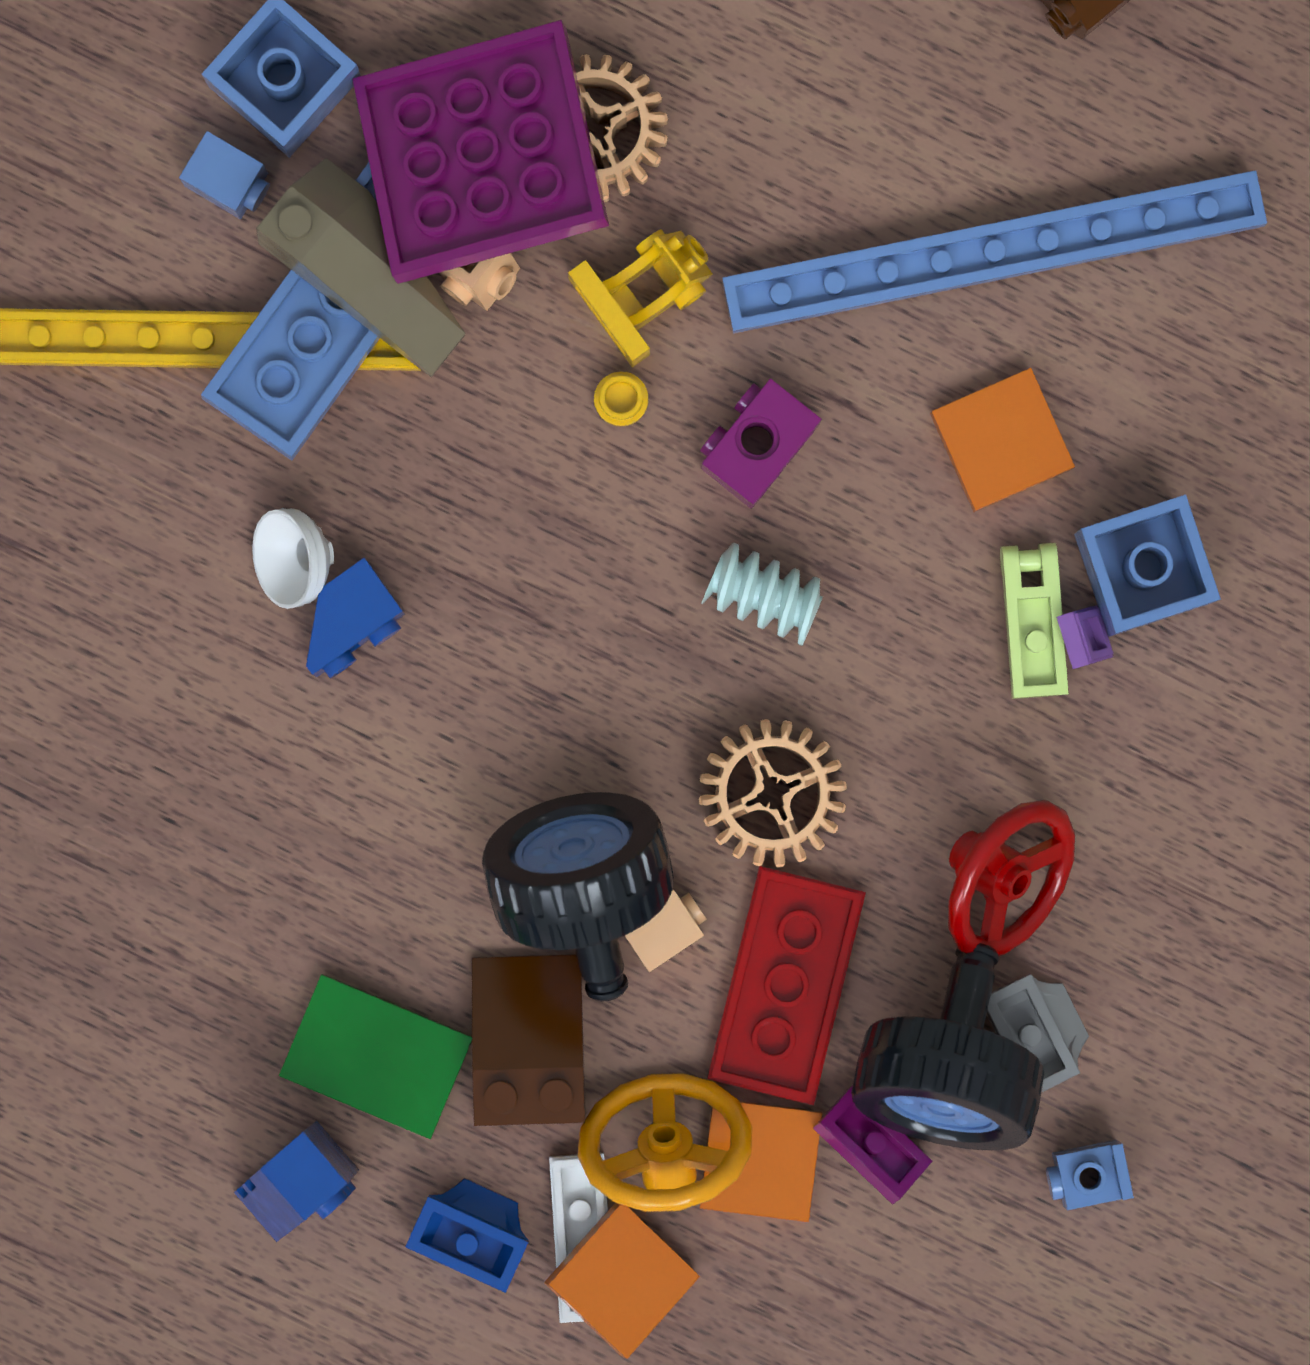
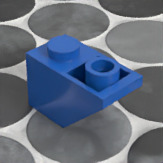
M365 558L327 583L318 594L306 667L315 677L320 676L324 672L330 679L335 677L356 661L352 654L353 651L369 640L376 647L401 629L397 620L406 614Z

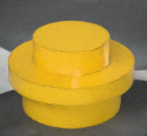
M614 372L605 376L597 385L594 393L595 408L605 422L614 426H629L637 422L644 415L648 406V392L644 383L634 374Z

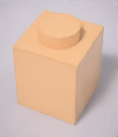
M673 889L664 908L648 923L625 935V937L650 972L703 937L704 934L698 925L707 919L690 893L679 898Z

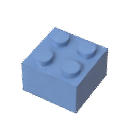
M267 0L202 73L210 89L289 158L354 86L353 78L361 76L355 62L284 0Z
M1186 495L1081 528L1074 533L1108 637L1214 603L1221 599Z

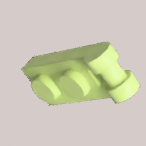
M1056 543L1039 544L1036 550L1019 551L1017 545L1002 546L1000 548V563L1004 589L1012 699L1067 695L1069 693L1065 643L1056 618L1062 615ZM1040 571L1041 586L1022 588L1021 572Z

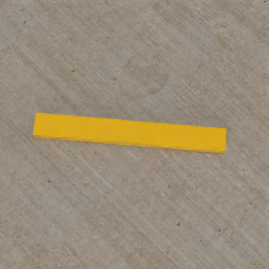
M0 308V365L220 368L260 312ZM381 338L358 368V370L421 371V369Z

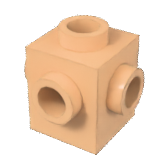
M511 253L440 272L444 279L440 286L460 304L467 306L472 300L488 311L496 299L500 300L510 292L520 267Z

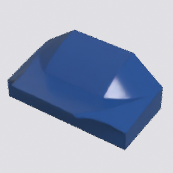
M463 1179L455 1187L443 1194L428 1196L405 1247L506 1293L529 1240L521 1231L518 1203L472 1181Z

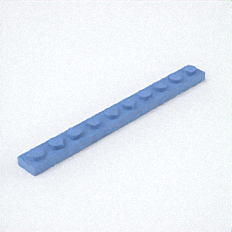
M1255 170L723 277L722 283L732 332L738 333L1260 228L1267 224V219Z

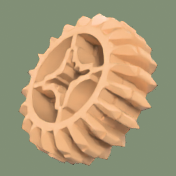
M586 54L581 55V71L576 72L583 107L586 108L590 118H594L597 124L610 123V127H603L606 151L600 140L596 139L592 133H589L593 153L605 168L597 171L604 202H608V185L615 183L619 193L623 197L630 194V187L625 177L631 175L636 182L643 185L647 182L648 175L640 166V163L642 162L651 167L659 166L661 157L649 149V147H665L667 145V136L651 129L666 125L668 117L663 112H649L662 102V97L659 92H652L645 96L641 95L650 84V79L646 74L639 76L630 83L628 79L632 73L631 63L624 62L618 73L615 74L611 72L612 57L610 55H603L601 69L596 70L591 69V59ZM585 89H607L619 94L629 103L623 106L620 102L608 107L600 106L593 101ZM638 117L641 128L638 141L631 153L620 162L613 144V138L616 133L627 127V122Z
M768 719L761 720L760 722L762 737L753 738L748 725L740 726L739 732L744 744L737 747L731 738L725 736L721 740V744L730 753L729 757L724 760L719 755L710 753L707 758L711 765L720 768L718 777L711 774H701L700 776L701 783L715 786V795L700 796L699 804L707 806L716 803L718 813L709 815L704 819L705 825L707 827L713 826L722 820L727 829L718 834L715 839L716 842L722 845L734 835L740 840L732 853L737 859L744 855L748 845L756 848L753 855V864L756 866L763 864L765 850L774 851L776 867H783L785 865L783 850L792 848L793 855L798 862L806 860L805 851L800 843L808 840L812 847L816 850H821L825 844L815 834V831L821 827L827 832L836 833L838 825L825 818L827 810L843 813L846 807L841 802L830 801V792H841L847 789L845 781L829 783L828 773L835 772L841 768L840 761L834 760L823 766L818 759L830 748L829 744L823 741L811 751L805 745L811 739L813 731L805 728L800 733L797 741L790 739L792 722L787 720L783 721L781 725L780 736H771V723ZM771 747L788 750L803 759L809 768L790 776L780 775L772 769L762 748ZM747 755L754 773V788L745 797L728 804L727 783L729 776L739 760ZM760 766L763 767L767 778H775V785L779 780L785 785L795 780L799 781L797 786L788 789V793L781 796V803L783 805L781 809L785 816L784 821L778 809H769L770 802L766 806H763L760 802L749 807L746 806L747 801L758 797L757 794L764 790L762 782L764 777L760 771ZM817 783L818 799L815 811L809 822L798 831L790 809L791 799L801 789ZM752 811H765L774 819L783 839L769 840L756 837L744 830L735 819Z

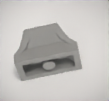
M1028 974L991 992L987 1015L996 1034L1022 1045L1038 1057L1044 1068L1042 1092L1080 1074L1078 1057L1089 1035L1063 983L1041 982L1031 974Z

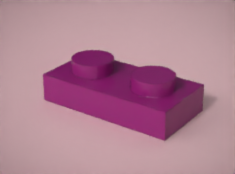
M851 1086L841 1095L813 1129L891 1204H894L903 1197L933 1161L905 1134L889 1129L859 1111L853 1103Z

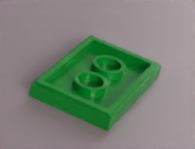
M321 974L279 1077L431 1140L471 1045L472 1036Z

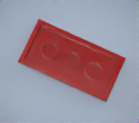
M759 866L707 1079L814 1105L866 892Z

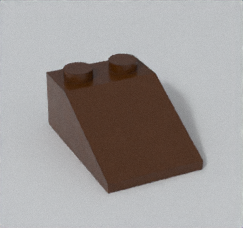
M577 955L472 958L474 1126L585 1123L582 975Z

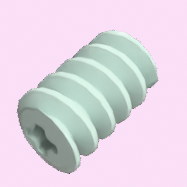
M732 543L721 555L701 604L713 593H717L718 611L723 613L733 601H736L737 619L744 621L755 609L758 611V628L764 629L776 618L778 619L777 635L784 638L796 626L798 627V645L803 646L823 597L820 596V578L813 577L801 588L799 587L800 570L793 568L783 580L779 579V561L773 560L763 571H760L759 553L753 551L741 563L739 562V544Z

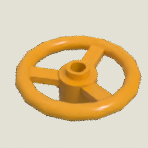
M685 1073L650 1074L620 1084L594 1104L579 1131L578 1159L590 1184L613 1202L644 1212L681 1211L712 1200L738 1179L752 1153V1124L740 1101L717 1083ZM675 1095H683L704 1101L723 1115L730 1128V1148L728 1151L693 1144L692 1134L689 1129L683 1124L676 1122ZM652 1097L653 1124L647 1126L639 1135L638 1148L603 1160L600 1155V1138L610 1119L629 1104ZM696 1169L711 1172L702 1180L695 1182L697 1178ZM641 1173L645 1188L625 1183L622 1179Z

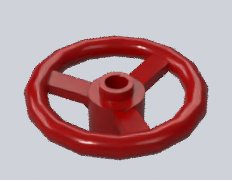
M1047 800L1020 803L999 816L984 832L968 831L955 842L949 856V864L955 870L956 879L948 900V928L960 951L971 953L979 943L994 948L999 956L1005 955L1027 941L1048 917L1065 890L1074 863L1075 831L1064 809ZM1043 822L1050 827L1053 834L1052 838L1023 852H1019L1004 843L1012 834L1032 823ZM1050 864L1045 883L1033 905L1012 925L1003 930L1008 903L1019 899L1025 894L1031 883L1032 872ZM975 890L982 893L986 900L980 936L974 933L970 924L971 901Z

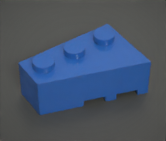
M315 1121L234 1193L272 1238L278 1242L309 1218L315 1211L323 1220L341 1205L356 1189L350 1180L357 1174L359 1169L318 1121Z

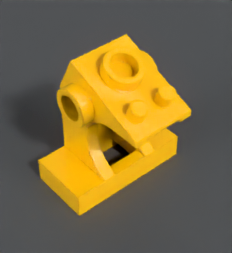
M660 229L654 232L635 248L641 257L605 281L601 282L586 260L568 272L570 283L632 368L650 355V348L638 333V330L674 304L680 310L691 305L706 292L702 283L713 275L705 264L708 261V256L702 245L693 236H685L682 231L665 234ZM653 267L669 290L643 308L627 285Z

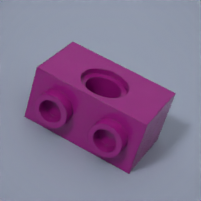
M771 378L762 389L753 383L734 407L741 415L732 427L726 431L723 427L719 426L700 449V452L707 457L703 461L701 469L750 509H753L818 428L822 420ZM752 427L765 429L772 438L770 450L761 455L747 452L741 443V436L747 429Z

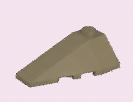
M327 158L293 183L257 226L258 244L431 378L464 338V330L427 276L399 284L396 283L391 274L376 200L370 191Z

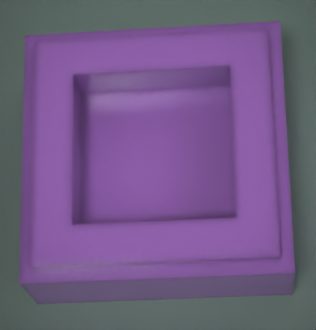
M1097 605L1056 617L1073 669L1113 657V650Z

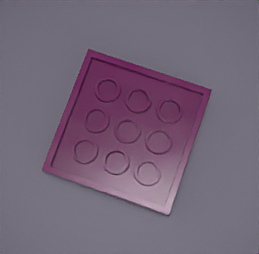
M562 20L353 78L391 274L397 284L609 226L567 29Z

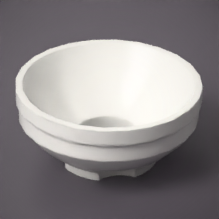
M282 508L268 511L257 523L252 544L253 562L257 578L265 594L273 603L286 609L300 607L314 601L326 583L329 567L334 564L332 543L324 537L321 528L309 516L297 509Z

